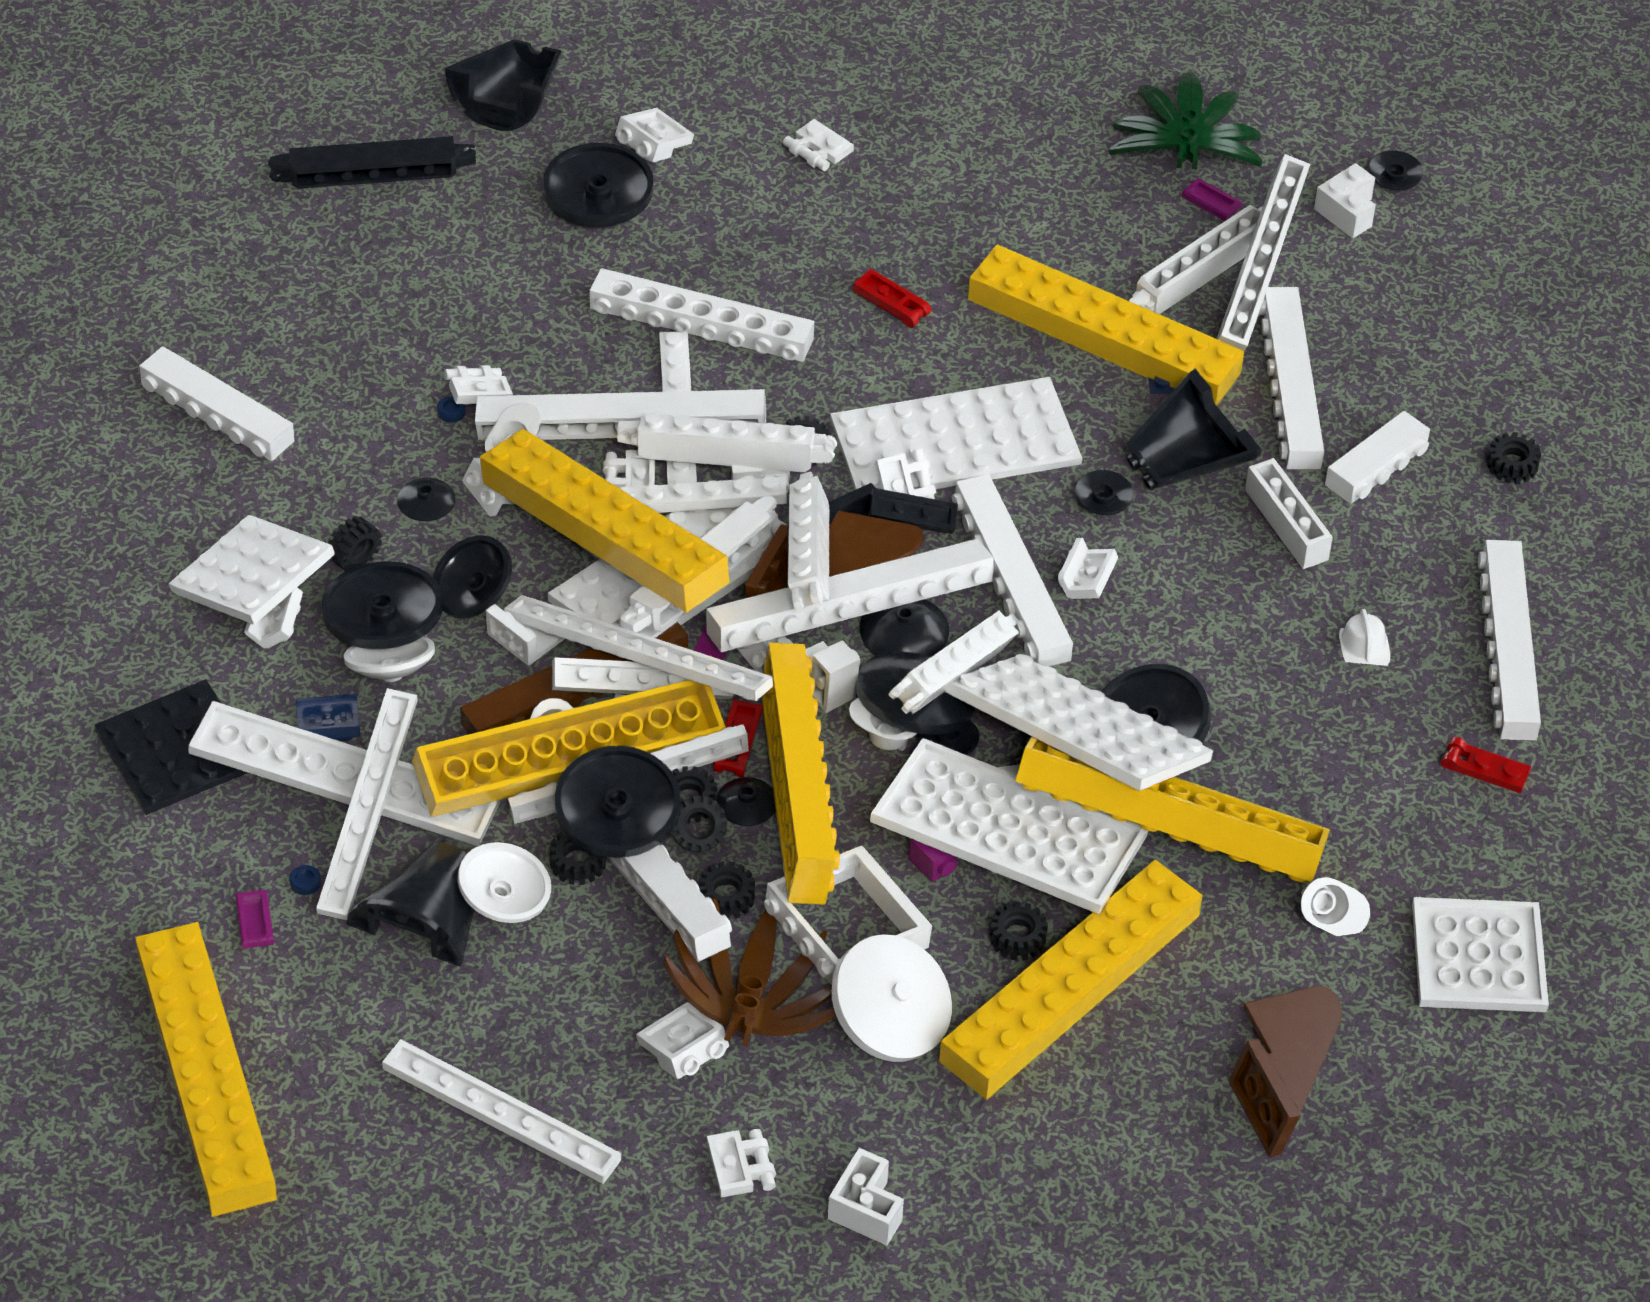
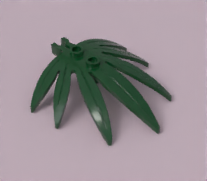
M1192 72L1185 73L1179 82L1177 91L1178 112H1175L1170 99L1163 91L1151 85L1139 86L1138 93L1166 124L1151 117L1138 115L1119 118L1113 122L1114 129L1141 134L1130 136L1114 144L1109 150L1110 155L1148 149L1176 148V154L1178 155L1176 168H1182V162L1186 159L1192 163V169H1197L1199 149L1237 158L1259 167L1262 166V159L1253 150L1236 142L1260 140L1261 133L1258 130L1240 123H1227L1213 128L1216 123L1233 109L1239 95L1233 91L1223 92L1217 95L1210 102L1205 113L1201 114L1203 90L1199 79Z

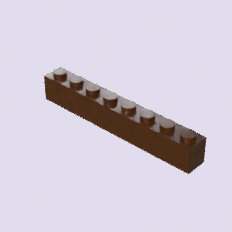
M678 622L655 637L656 639L688 649V634ZM592 647L569 657L635 662L602 650L593 649ZM552 666L460 707L461 725L468 734H473L529 720L534 708L540 702L549 698L561 699L568 702L573 708H576L583 700L592 696L600 697L605 693L552 690Z

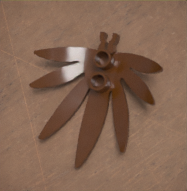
M713 898L715 908L720 913L718 901L716 898ZM767 910L761 916L744 952L737 976L736 988H733L728 948L708 957L717 993L690 953L677 929L675 930L673 940L679 960L688 978L677 968L667 954H665L663 961L671 980L684 998L708 1018L728 1026L724 1040L730 1042L731 1036H735L736 1031L741 1032L740 1037L743 1039L742 1045L746 1047L748 1046L751 1033L766 1036L791 1035L813 1029L836 1017L834 1008L807 1014L832 998V985L775 1010L794 994L814 966V963L802 953L776 981L765 997L762 996L772 967L777 919L770 915ZM826 930L819 935L824 942L828 933Z

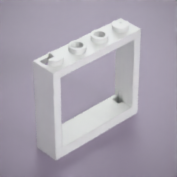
M861 845L840 854L838 870H833L834 885L855 877L863 889L901 931L896 936L908 939L923 949L929 948L932 925L867 850ZM785 877L767 883L766 899L764 901L767 912L777 919L782 925L785 934L793 938L802 954L814 963L819 974L825 977L832 985L833 974L840 959L835 956L791 903H788Z

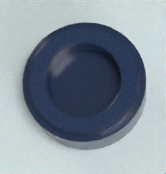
M453 396L445 397L437 404L438 417L450 423L460 421L466 414V405L456 404Z
M299 866L290 873V887L299 895L313 894L321 886L320 872L313 866Z

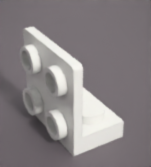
M496 604L486 610L487 634L528 666L566 639L521 625L514 619L511 613L503 611Z

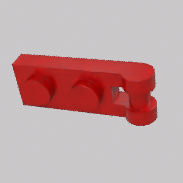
M869 269L853 283V292L899 318L903 324L910 328H914L919 323L921 317L925 318L932 311L928 302L873 269Z
M733 699L725 727H735L743 724L747 732L749 751L735 755L738 757L737 761L727 758L716 761L714 772L723 773L728 771L735 773V776L744 778L762 716L763 705Z
M1452 737L1447 745L1448 752L1444 753L1440 762L1442 767L1520 794L1522 793L1531 770L1530 765L1468 745L1460 737ZM1459 756H1463V757H1465V758H1468V760H1467V761L1461 760Z

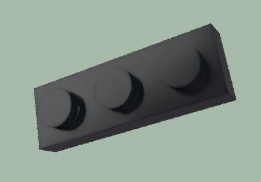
M873 487L870 492L868 516L915 525L920 529L953 534L956 527L958 504Z

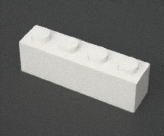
M1403 411L1330 465L1327 470L1325 486L1350 504L1358 498L1364 499L1378 483L1380 485L1384 484L1389 479L1391 473L1397 469L1403 470L1411 458L1425 453L1429 446L1430 428L1406 411Z
M1272 458L1249 466L1245 491L1302 569L1328 561L1332 535L1277 461Z

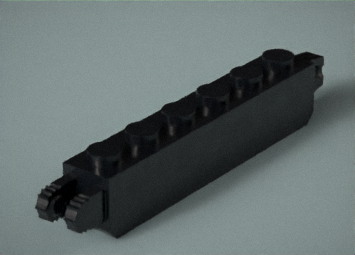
M453 136L289 148V154L272 155L268 161V166L271 168L269 178H271L272 182H292V186L297 189L449 178L456 174V167L476 164V151L474 144H455Z

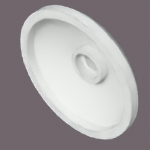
M424 636L412 643L390 649H365L351 646L344 653V662L355 673L372 679L395 682L404 676L414 673L428 663L435 653V646L431 639Z
M499 842L480 845L472 849L464 857L458 870V886L466 902L481 915L495 921L518 923L530 920L542 912L550 898L551 880L546 868L533 854L516 845Z

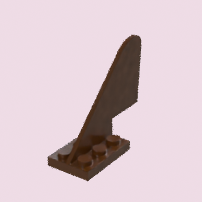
M838 511L829 526V577L908 557L922 545L924 541L923 531L915 525ZM780 524L745 584L746 598L789 587L788 525Z
M1314 986L1245 1003L1243 1006L1264 1047L1259 1039L1248 1040L1228 1082L1268 1157L1282 1153L1301 1116L1302 1108L1339 1027L1342 1017L1340 1001L1337 995L1325 986Z

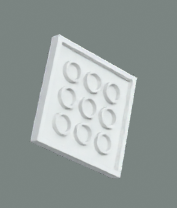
M248 515L231 531L222 536L210 549L201 554L196 561L181 571L169 583L171 591L179 596L255 625L334 556L335 553L332 545Z
M1413 898L1412 912L1419 1007L1547 1012L1549 1002L1539 902Z

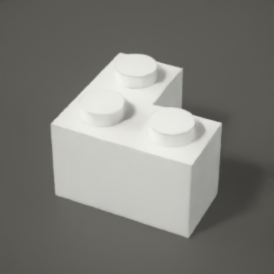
M1355 163L1317 187L1314 209L1351 238H1355L1372 227L1376 204L1370 200H1372L1375 177Z
M843 640L829 647L822 641L807 648V657L812 659L810 677L815 680L813 698H817L818 705L824 712L828 713L856 698V682L860 665V658L857 652L850 649Z
M859 1148L829 1196L828 1204L829 1220L886 1246L902 1222L904 1204L903 1198L883 1190L887 1184L889 1161Z

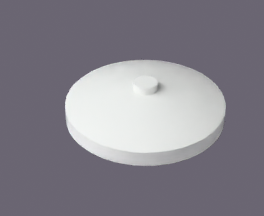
M876 935L854 945L838 962L832 979L833 1007L843 1030L862 1050L882 1060L905 1062L926 1054L942 1040L949 1027L952 1014L950 988L940 966L922 947L899 936Z

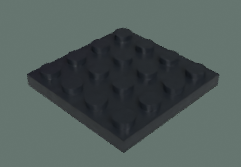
M206 679L94 724L97 735L146 815L248 773L189 754V744L212 701L221 703Z

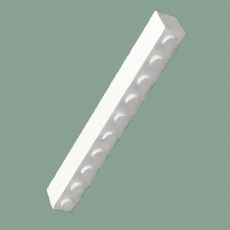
M765 389L477 396L475 416L478 440H486L504 410L519 402L531 403L540 412L541 424L536 437L541 440L617 438L619 421L640 420L642 413L766 423Z
M978 539L834 575L829 577V601L822 602V606L816 608L814 605L808 606L804 609L805 611L797 613L794 607L793 596L789 587L706 608L707 634L720 652H725L993 581V556Z

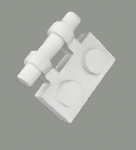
M815 119L796 131V139L787 136L783 140V145L789 148L790 153L796 157L798 155L807 160L808 165L813 168L818 167L822 171H826L830 166L826 159L836 164L854 150V144Z
M480 365L479 368L455 366L454 369L444 370V379L450 380L449 388L456 404H477V396L513 395L506 377L502 376L501 368Z
M923 449L911 451L914 463L907 464L905 453L875 460L882 489L935 499L936 489L935 485H931L927 469L930 468L928 459L925 460ZM916 471L920 488L914 490L910 473Z
M626 450V458H617V454L614 452L606 454L602 471L605 474V480L618 488L655 485V460L644 459L638 454V450ZM619 473H626V478H617V475Z
M760 1129L751 1130L749 1132L750 1139L744 1141L741 1140L739 1130L707 1136V1146L721 1198L753 1192L752 1180L761 1181L765 1191H770L776 1187L774 1181L776 1176L775 1168L769 1162L767 1155L770 1149ZM751 1155L755 1157L756 1164L748 1165L746 1156Z

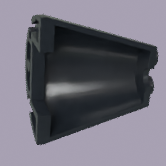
M513 39L445 68L447 85L454 101L458 100L465 108L464 113L476 123L498 131L515 130L531 121L538 113L561 57L562 50L544 47L541 52H536L531 47V43Z
M1196 368L1182 380L1126 443L1130 453L1126 456V459L1134 471L1137 469L1141 471L1144 475L1142 476L1143 482L1150 491L1253 461L1260 457L1262 452L1260 446L1244 428L1238 432L1216 406L1213 400L1212 388Z
M442 839L434 840L430 846L356 904L347 917L346 925L375 935L380 927V921L431 939L432 957L460 967L464 960L474 909L462 896L457 878L461 862L471 850H462Z

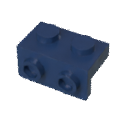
M356 694L296 699L299 729L339 741H348L354 737H360Z

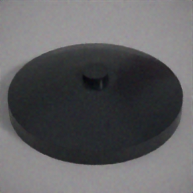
M586 143L569 148L557 155L549 163L544 173V195L549 206L564 219L580 225L605 227L624 223L639 215L648 206L653 195V174L648 163L634 151L616 144Z
M392 561L367 563L347 570L329 584L323 594L321 603L323 620L330 633L344 643L365 649L396 648L420 639L438 623L443 608L440 587L430 574L416 566Z
M913 652L883 653L867 660L862 665L858 674L856 692L863 706L881 721L898 729L928 735L951 733L966 726L972 719L975 711L974 706L944 692L916 713L908 712L905 714L901 709L904 703L899 698L892 699L888 695L910 671L924 663L931 656Z
M1148 664L1135 667L1115 677L1101 691L1105 697L1115 702L1125 703L1129 709L1139 714L1149 715L1153 718V721L1163 726L1173 727L1178 731L1177 733L1187 738L1197 739L1203 743L1208 734L1211 724V706L1202 684L1192 674L1179 667L1167 664Z
M607 746L591 750L579 756L564 770L555 790V813L563 832L580 848L604 857H630L653 849L672 832L680 812V790L672 771L656 756L634 747Z

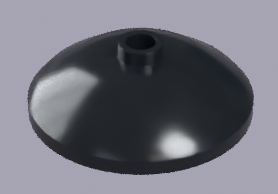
M472 536L459 541L442 556L433 574V578L438 583L442 594V611L455 618H470L485 612L501 598L507 589L512 574L511 556L501 542L490 536Z
M923 599L863 615L860 622V636L866 648L875 656L888 652H913L932 657L945 647L949 637V624L939 607Z

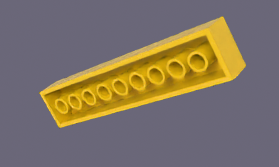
M998 244L970 277L968 300L1146 378L1149 377L1155 380L1156 376L1170 382V387L1176 388L1196 368L1212 388L1213 400L1216 406L1241 374L1244 357L1243 350Z
M522 428L480 456L483 484L685 613L730 583L726 554Z
M769 642L763 674L772 676L773 687L761 696L787 900L788 903L825 905L828 892H833L835 879L833 870H838L840 853L839 850H834L837 833L836 828H831L833 806H828L830 785L825 784L827 764L822 762L824 742L819 741L821 722L820 719H816L818 701L817 698H813L815 680L810 677L812 659L807 657L805 644Z
M686 680L416 748L412 764L430 817H435L514 797L521 792L533 791L553 782L558 783L564 770L575 759L594 749L607 746H628L653 753L670 745L682 744L699 736L720 732L726 727L711 686Z
M1033 736L1025 747L1015 782L1021 783L1022 787L1027 790H1041L1050 793L1056 800H1071L1080 803V806L1086 810L1093 812L1100 810L1109 813L1115 820L1122 822L1129 820L1138 823L1141 828L1147 831L1156 832L1159 830L1168 833L1176 841L1186 842L1188 840L1199 844V847L1209 852L1220 851L1229 854L1228 856L1235 861H1250L1258 864L1262 870L1268 872L1279 871L1288 874L1290 879L1302 883L1306 881L1313 882L1330 832L1328 828L1177 777H1171L1139 791Z
M1155 859L1111 896L1100 914L1092 912L941 1041L939 1062L987 1100L1200 915L1203 895Z
M195 922L135 937L138 959L212 1217L276 1201L277 1194L274 1175L199 923Z

